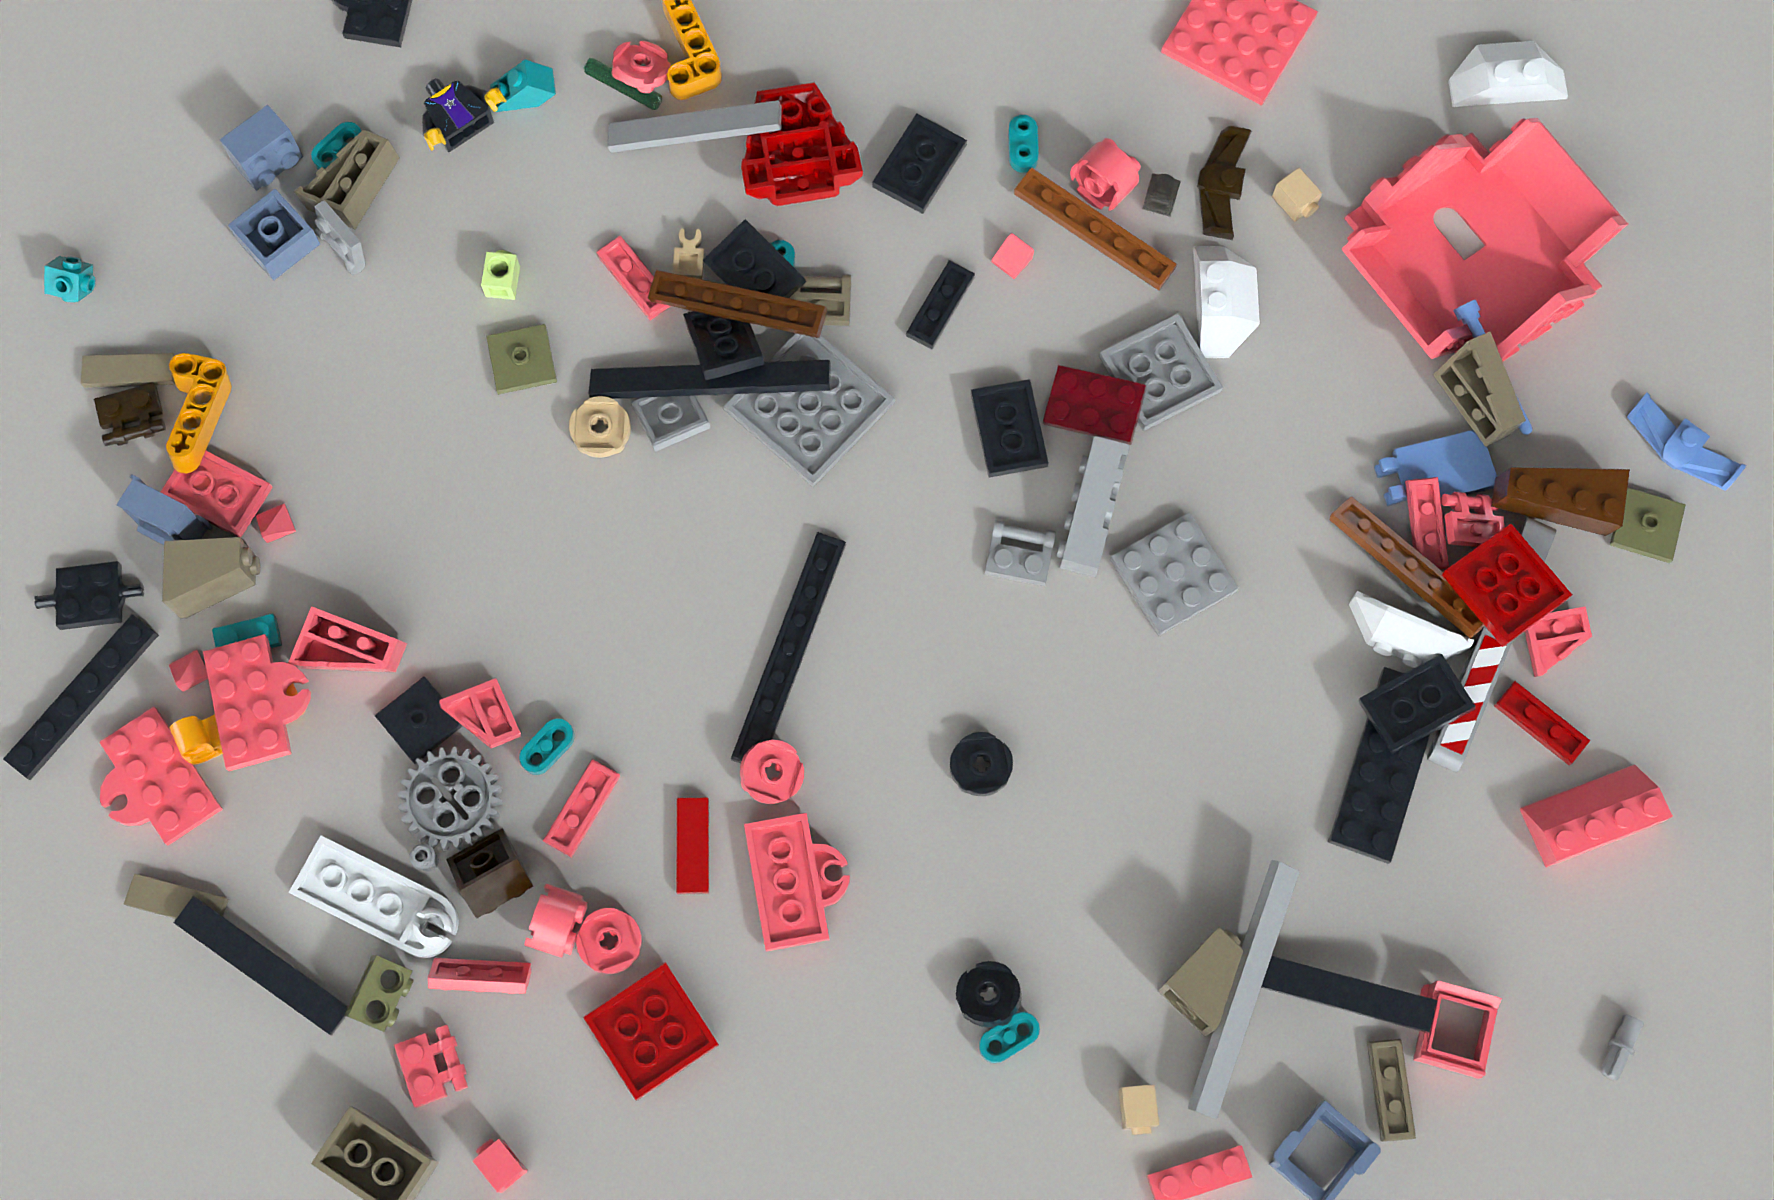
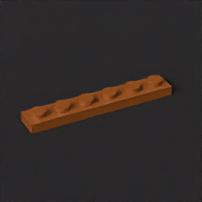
M1032 167L1014 189V195L1158 291L1176 269L1177 264Z
M1351 496L1331 514L1329 520L1470 639L1484 627V624L1441 575L1443 572Z

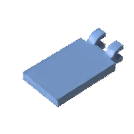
M1474 430L1394 449L1392 452L1393 457L1380 459L1378 461L1379 464L1374 467L1377 478L1397 473L1401 485L1389 487V492L1384 494L1387 506L1407 501L1405 481L1438 477L1441 498L1443 494H1452L1453 492H1464L1466 495L1493 489L1495 478L1497 477L1488 448L1484 446Z

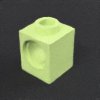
M498 250L495 253L486 252L481 282L486 297L515 300L520 273V264L515 254L505 250ZM500 270L508 271L503 276H495Z

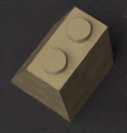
M240 537L164 541L162 602L180 619L195 615L255 586L256 575L260 574V559Z
M1220 927L1203 942L1158 990L1205 1037L1212 1033L1220 1024L1243 953V949L1239 946L1241 942L1238 937L1230 930L1226 929L1223 931Z

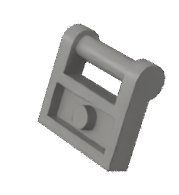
M323 200L314 206L317 219H315L317 225L315 233L321 240H326L346 263L345 267L351 275H356L365 267L361 242L327 202Z
M995 520L985 575L1045 586L1056 532L1047 530L1046 533L1004 525V521ZM1001 537L1044 545L1043 551L1039 552L1000 544Z

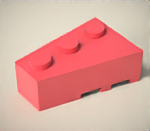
M311 606L288 664H292L300 669L396 672L407 643Z

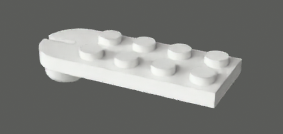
M321 835L289 891L290 894L420 958L437 956L444 952L452 942L448 938L428 930L429 924L454 936L458 930L459 919L457 911L453 904L444 896Z

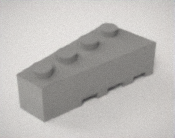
M1094 436L1089 456H1082L1078 472L1084 474L1082 484L1075 483L1071 501H1075L1077 504L1074 512L1068 511L1064 529L1070 530L1067 541L1061 539L1057 557L1062 558L1061 569L1096 577L1109 530V523L1116 503V495L1118 494L1124 472L1123 468L1130 449L1129 444Z

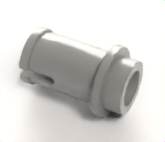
M419 844L411 850L409 859L415 868L430 872L432 871L430 867L434 869L437 867L438 857L430 845ZM422 854H425L427 856L426 860L422 861Z

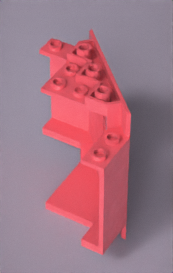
M1523 118L1511 128L1513 133L1505 140L1500 139L1489 149L1491 153L1488 152L1473 133H1469L1465 137L1462 134L1444 135L1436 142L1435 146L1431 145L1420 156L1417 157L1415 155L1407 160L1402 166L1404 170L1397 177H1382L1374 182L1370 187L1371 192L1364 198L1361 206L1344 218L1354 231L1347 237L1349 242L1341 250L1431 359L1456 353L1467 341L1474 339L1468 325H1464L1462 320L1458 321L1453 311L1476 299L1481 309L1478 311L1481 316L1478 319L1485 333L1491 331L1501 359L1504 362L1520 350L1518 348L1519 344L1524 346L1531 340H1536L1552 328L1550 323H1557L1563 318L1566 319L1585 305L1582 300L1593 297L1596 294L1595 291L1602 287L1584 263L1622 231L1628 223L1538 118ZM1442 208L1455 210L1483 242L1485 247L1463 260L1434 224L1433 216L1435 212Z

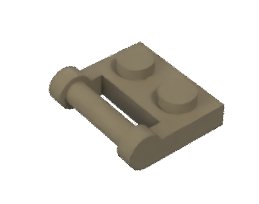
M842 274V277L803 276L807 282L790 299L825 306L828 311L823 325L849 326L851 275ZM801 288L842 289V292H841V293H811V292H800V289H801Z

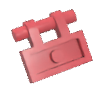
M1464 492L1442 495L1441 504L1449 506L1454 510L1444 515L1449 545L1478 547L1505 528L1504 517L1493 515V511H1497L1499 508L1491 507L1492 498L1489 495L1477 494L1473 497L1467 496ZM1469 508L1474 509L1478 514L1469 513Z
M448 1025L435 1029L439 1041L434 1044L430 1043L428 1034L424 1033L394 1045L415 1108L447 1097L444 1083L452 1081L455 1092L468 1088L464 1077L467 1072L464 1064H460L455 1049L458 1046L456 1038L451 1036ZM443 1053L448 1068L443 1072L439 1071L435 1055Z

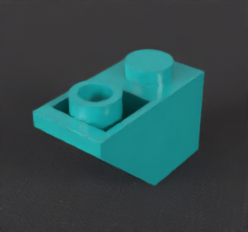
M526 59L490 84V90L498 88L507 100L505 103L500 102L496 105L498 108L496 112L539 107L556 95L553 68Z

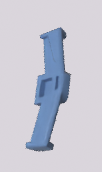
M1647 392L1628 414L1627 418L1668 466L1726 491L1747 465L1739 464L1703 448L1702 446L1710 436L1686 418L1676 428Z

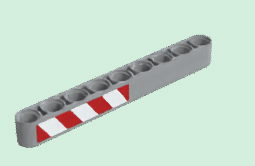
M1527 517L1519 533L1545 562L1557 530ZM1485 626L1477 633L1459 677L1460 683L1476 706L1475 710L1438 729L1427 760L1456 773L1459 771L1466 758L1512 641L1502 647Z

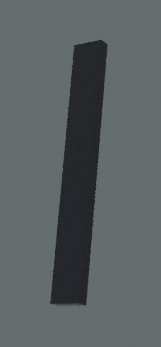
M830 360L764 362V365L709 380H705L700 365L591 369L588 394L590 398L604 396L617 399L830 391L831 363Z
M817 532L735 745L731 761L741 764L744 755L753 745L773 740L846 547V541Z

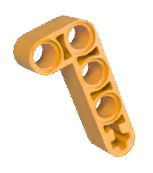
M662 0L666 18L686 58L671 65L668 69L667 78L671 95L676 99L685 100L716 88L722 80L720 60L692 0H676L677 3H680L678 7H676L674 0ZM683 22H690L688 25H681ZM696 45L702 46L701 48H698V49H693V48H691V47L696 46ZM705 69H712V70H713L712 72H709V73L702 72V71H704ZM680 79L687 80L684 83H676Z
M180 353L172 357L169 362V368L176 387L188 394L168 438L166 449L173 468L180 473H190L196 470L201 463L231 392L232 385L225 364L222 361L189 353Z
M294 683L287 688V696L298 694ZM215 714L204 720H200L196 716L185 717L174 722L169 727L182 758L193 765L204 763L223 754Z

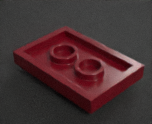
M1058 365L1043 424L1132 445L1147 386L1146 384Z

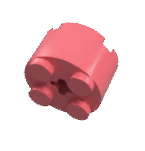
M1105 138L1102 142L1094 144L1071 168L1070 176L1072 181L1076 178L1079 184L1076 190L1090 205L1101 210L1105 206L1109 207V210H1113L1137 186L1140 164L1134 157L1128 156L1118 148L1112 139Z
M546 883L544 890L548 893V896L541 894L529 926V930H532L530 935H533V939L526 938L525 946L562 958L564 953L571 955L577 933L573 932L575 923L582 924L588 906L587 902L583 901V895Z

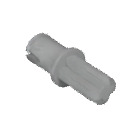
M1623 1015L1614 1040L1611 1039L1608 1042L1611 1047L1601 1067V1073L1605 1077L1612 1080L1620 1078L1629 1055H1633L1635 1052L1633 1046L1644 1025L1641 1020L1630 1015Z

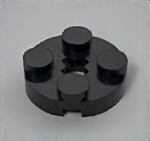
M987 732L971 733L961 739L955 746L950 757V773L962 792L973 796H989L1006 786L1013 770V757L1009 747L1000 739L995 738V735ZM982 756L984 761L990 762V766L985 768V772H979L978 768H973L972 763L977 762V757Z
M984 961L976 964V967L968 973L966 970L961 975L956 986V999L963 1017L971 1023L982 1027L1004 1026L1009 1024L1012 1017L1017 1013L1022 1000V991L1018 979L1006 965L995 961ZM988 988H993L994 993L997 995L995 998L986 1001L983 996H980L981 992H987Z

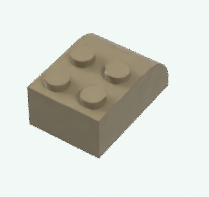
M349 1106L311 1162V1165L363 1200H415L439 1164L437 1160L380 1122L352 1106Z

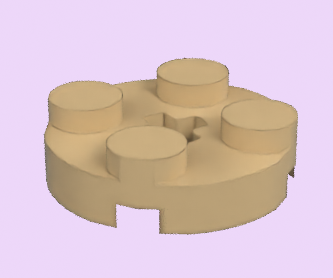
M597 396L585 400L583 405L572 412L569 420V431L573 442L581 453L592 457H608L622 452L630 437L631 424L627 412L617 401L609 397ZM598 421H603L604 425L608 426V428L603 433H597L596 430H592V426H596Z

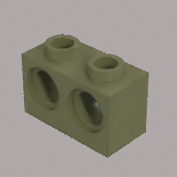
M372 955L344 1016L382 1032H385L387 1026L391 1028L399 1014V1009L396 1008V1005L401 996H407L412 986L413 979L410 978L412 970L380 956ZM392 970L396 975V982L391 988L385 989L380 983V977L384 971ZM377 1000L382 1005V1012L379 1017L370 1019L366 1014V1007L371 1001Z

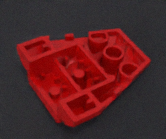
M815 82L757 91L754 104L779 100L781 104V130L747 136V149L745 158H742L741 163L745 193L757 199L767 198L775 206L833 198L840 194L839 187L852 185L863 176L857 145L854 141L851 142L845 134V127L841 121L837 122L832 114L831 106Z

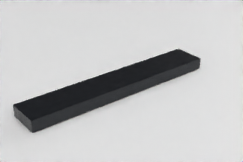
M193 896L173 922L332 1036L346 1016L344 1014L348 1007L345 1003L198 898Z
M1271 956L1261 986L1263 989L1425 1033H1430L1437 1004L1435 999Z

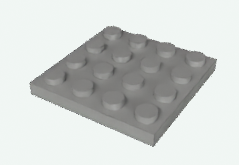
M795 333L768 362L830 360V391L735 394L724 405V410L814 487L895 403V398L821 335L820 338Z

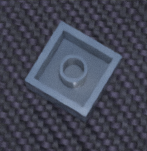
M266 105L220 139L234 166L256 191L262 186L271 184L277 175L286 169L294 167L299 159L303 157L290 129L269 105Z
M276 189L272 190L228 224L237 241L273 281L320 245L313 229Z

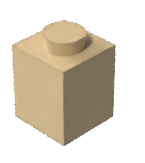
M1299 167L1276 184L1272 197L1290 218L1296 222L1302 216L1305 218L1310 217L1319 208L1318 202L1322 192Z
M1155 1085L1120 1088L1118 1091L1123 1130L1131 1129L1132 1135L1151 1134V1127L1159 1125Z

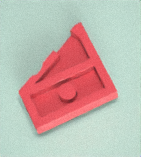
M1586 606L1549 613L1525 631L1534 677L1544 675L1557 662L1566 658L1575 648L1581 646L1592 637Z
M496 678L439 700L440 707L491 749L521 737L520 730Z

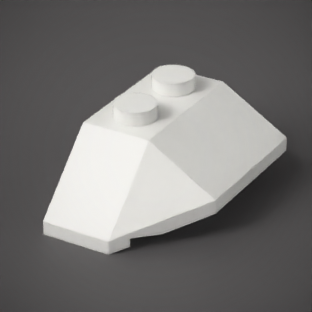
M1534 41L1476 45L1448 81L1452 107L1567 99L1568 97L1563 69Z
M1194 246L1198 347L1205 358H1229L1260 324L1256 267L1224 246Z
M1359 591L1354 594L1349 603L1366 644L1374 647L1373 650L1381 655H1394L1403 659L1402 662L1412 668H1416L1440 654L1446 660L1462 655L1474 642L1473 639L1459 635Z

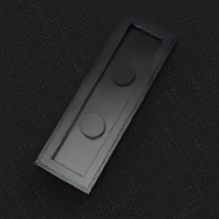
M949 260L908 328L906 337L933 349L975 278V273Z

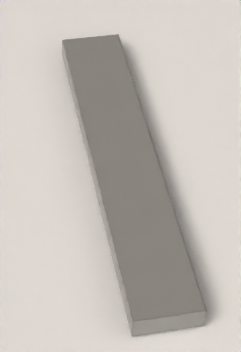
M778 100L609 123L607 147L610 153L779 131L781 130V104Z

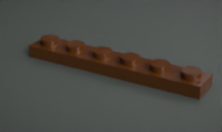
M659 270L655 272L648 299L651 302L820 338L828 311L823 305Z

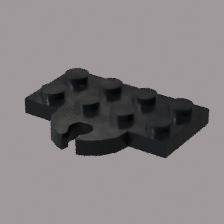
M332 0L333 4L340 10L347 12L342 31L344 39L401 48L412 0Z

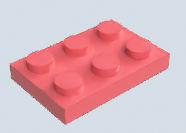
M205 451L201 463L196 470L190 473H180L174 470L160 492L186 505L195 516L199 515L218 528L241 538L273 487L270 483Z

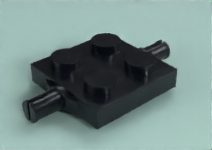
M118 561L56 568V587L54 593L51 595L35 596L34 599L36 601L34 603L36 609L55 608L56 627L59 630L122 623V608L125 599L144 596V586L142 583L124 585L122 581V565Z

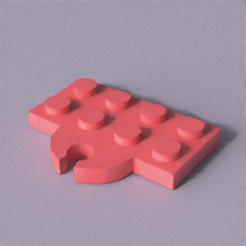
M265 634L203 651L225 768L228 771H233L292 754L286 724L298 719L306 711L311 699V692L309 689H302L295 696H287L286 691L292 683L305 684L309 682L303 672L292 664L285 662L273 663L269 640Z
M152 707L99 742L115 766L106 775L100 787L101 805L106 808L111 806L117 796L126 795L127 805L124 809L112 811L108 814L116 822L126 826H137L151 821L163 842L169 846L223 810L196 767L182 758L170 728L157 708Z
M807 813L744 824L766 952L829 940L824 908L836 904L845 895L850 883V875H843L838 881H829L825 877L824 872L830 865L847 866L848 863L845 857L836 848L829 845L812 844Z

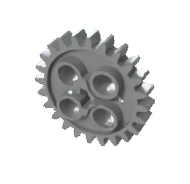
M441 747L439 757L436 758L429 751L427 752L428 762L424 763L422 760L416 759L419 769L417 771L411 768L407 769L408 773L412 776L411 780H401L407 791L398 792L397 795L401 799L406 800V802L398 805V809L408 812L401 820L405 824L412 823L408 831L411 834L419 832L417 839L421 843L429 838V845L432 848H435L439 841H441V847L444 851L448 850L450 842H453L457 850H461L462 840H466L472 846V836L476 834L483 839L485 836L481 829L484 826L490 829L494 828L489 818L500 816L493 807L502 805L503 801L500 798L494 797V795L499 794L503 790L501 786L492 785L499 777L496 773L487 775L491 771L492 766L489 763L481 766L483 758L479 754L471 760V751L469 749H466L462 756H460L457 747L452 748L450 755H447L444 748ZM450 771H460V777L456 782L446 783V775ZM434 777L438 778L469 815L467 820L460 816L433 784L432 779ZM429 790L435 791V797L432 802L428 804L421 803V796L424 792ZM470 794H480V800L477 805L473 807L465 805L466 798ZM454 814L455 821L452 826L447 828L441 827L440 822L443 816Z

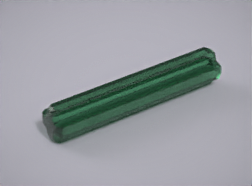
M589 58L584 66L585 74L652 110H657L662 103L661 94L655 91L642 93L636 87L629 86L621 80L615 79L612 76V68L594 58Z

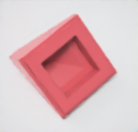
M285 503L256 515L260 533L267 543L296 532Z
M198 650L169 664L174 681L183 692L208 679L206 665Z

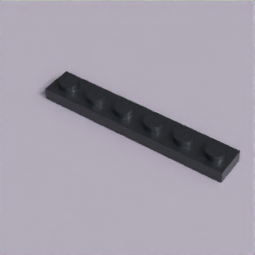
M132 614L3 760L25 778L31 780L159 635Z

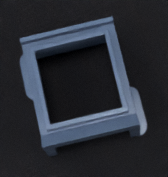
M132 474L130 476L132 479L131 483L116 504L138 524L137 532L163 545L164 541L202 539L207 529H213L207 520L199 515L195 516L186 505L147 486L140 478Z
M1324 1100L1316 1105L1297 1131L1291 1132L1274 1152V1159L1269 1165L1309 1200H1334L1355 1173L1361 1175L1367 1171L1380 1154L1381 1149L1378 1144L1374 1143ZM1318 1119L1355 1150V1153L1325 1191L1288 1159Z

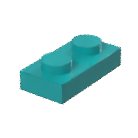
M274 614L212 629L215 648L264 634L269 640L270 649L282 646L277 618Z

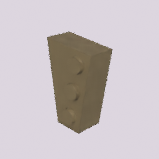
M366 130L359 133L336 154L338 158L326 169L321 167L315 173L317 177L305 188L300 186L294 191L305 208L313 213H316L314 206L325 200L347 227L352 229L357 228L400 159L388 139Z
M1491 331L1467 341L1433 374L1485 447L1508 437L1526 421Z

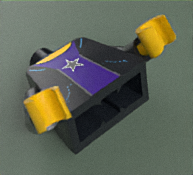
M440 79L431 80L426 85V91L431 97L424 101L427 111L422 115L423 136L429 149L432 151L434 150V145L443 143L449 153L492 125L494 120L489 107L493 112H496L498 110L496 106L498 103L507 102L498 88L486 91L471 85L464 86L460 81H454L445 87Z

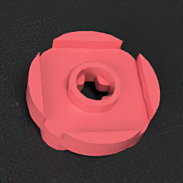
M631 41L622 43L615 49L613 54L612 76L615 79L621 80L629 86L636 87L642 93H651L654 87H659L668 80L667 72L671 62H668V55L661 47L647 41H640L639 45L631 46Z
M769 740L755 744L746 752L740 765L741 787L753 799L761 803L775 804L786 801L799 791L803 783V763H800L796 750L786 742ZM773 763L776 765L775 770L779 772V776L769 780L765 773V768L770 767Z
M602 908L588 915L583 921L584 923L576 937L577 951L583 962L595 972L605 974L622 972L629 968L640 956L642 945L640 928L636 921L625 912L614 908ZM610 932L612 937L618 936V941L614 943V948L610 950L607 946L602 947L600 943L605 940L604 934Z

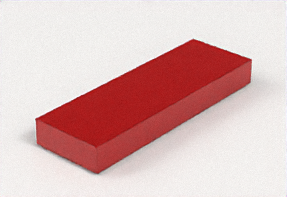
M1516 681L1509 686L1494 705L1495 708L1568 766L1576 760L1591 741Z
M708 797L677 798V895L709 894Z

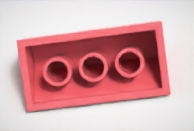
M1636 765L1629 766L1519 809L1545 867L1656 826L1673 817L1660 788Z

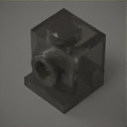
M1152 173L1142 209L1171 217L1181 181L1174 179L1168 174L1158 175ZM1151 198L1168 202V205L1151 201Z

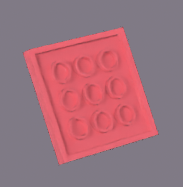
M1192 0L1164 43L1161 53L1262 106L1314 22L1318 11L1297 0Z

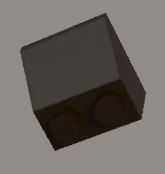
M503 828L446 859L458 890L476 919L484 914L492 913L498 906L513 898L522 896L527 890L534 887Z

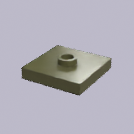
M545 324L486 336L498 395L557 382Z
M1627 488L1623 526L1613 532L1610 546L1670 563L1674 558L1686 504Z

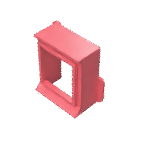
M1439 980L1422 986L1420 996L1435 999L1437 1004L1430 1033L1419 1031L1413 1060L1476 1079L1485 1076L1497 1010L1502 998ZM1441 999L1484 1010L1473 1060L1431 1049Z

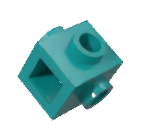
M58 256L45 265V294L60 297L63 301L74 303L79 302L94 290L96 280L93 276V264L82 262L77 257Z

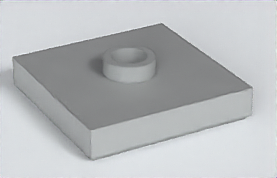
M696 396L644 397L631 402L655 452L711 428Z

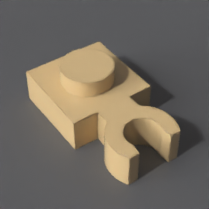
M680 229L679 241L683 248L674 247L673 274L703 280V259L705 253L704 248H698L702 242L701 231L696 229L695 238L688 240L685 238V230Z

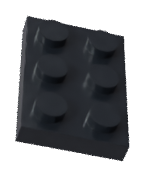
M916 113L874 178L872 187L924 214L967 146V140Z
M746 219L703 259L704 263L729 286L790 298L807 282Z
M696 311L683 314L705 380L764 365L763 355L750 323Z
M1030 379L971 389L970 394L988 478L1048 467L1049 462Z
M1442 654L1360 697L1358 701L1391 754L1472 712L1476 707Z

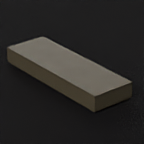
M174 353L82 356L81 385L84 388L142 386L149 383H154L155 385H175L169 368V362L175 355Z
M134 873L124 905L176 919L193 896L221 916L224 915L229 899Z
M1402 1039L1367 1042L1381 1142L1416 1139Z

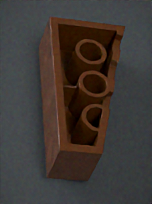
M1510 467L1495 478L1491 507L1607 536L1623 526L1630 469Z

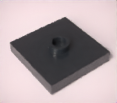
M425 676L375 715L377 720L414 764H417L416 759H423L427 752L433 751L462 727L458 721L440 707L439 700L443 698Z

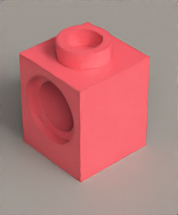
M499 1138L495 1142L493 1139H489L476 1150L478 1156L472 1160L496 1192L503 1193L528 1171L505 1141Z

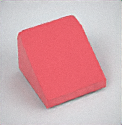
M1011 233L991 262L1015 279L1033 259L1034 250Z

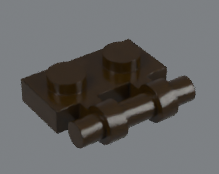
M154 383L94 398L100 427L103 430L113 428V432L102 435V441L105 446L113 444L118 446L128 444V440L142 436L145 439L154 437L155 433L166 430L162 418L154 421L151 418L163 414L158 389ZM140 420L139 425L125 428V424Z

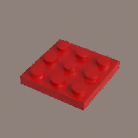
M1512 524L1506 526L1441 574L1502 647L1506 646L1573 595Z
M666 962L583 1017L636 1101L719 1046Z

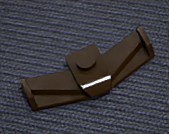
M1228 126L1223 129L1204 168L1200 170L1197 187L1200 194L1203 235L1233 240L1234 231L1230 199L1240 200L1246 169L1236 167L1251 135L1252 131L1250 129Z

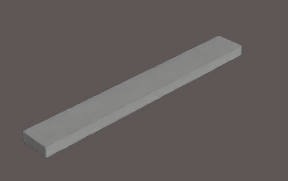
M1271 859L1242 945L1243 953L1220 1024L1213 1031L1188 1105V1109L1215 1119L1218 1117L1300 872L1280 861Z

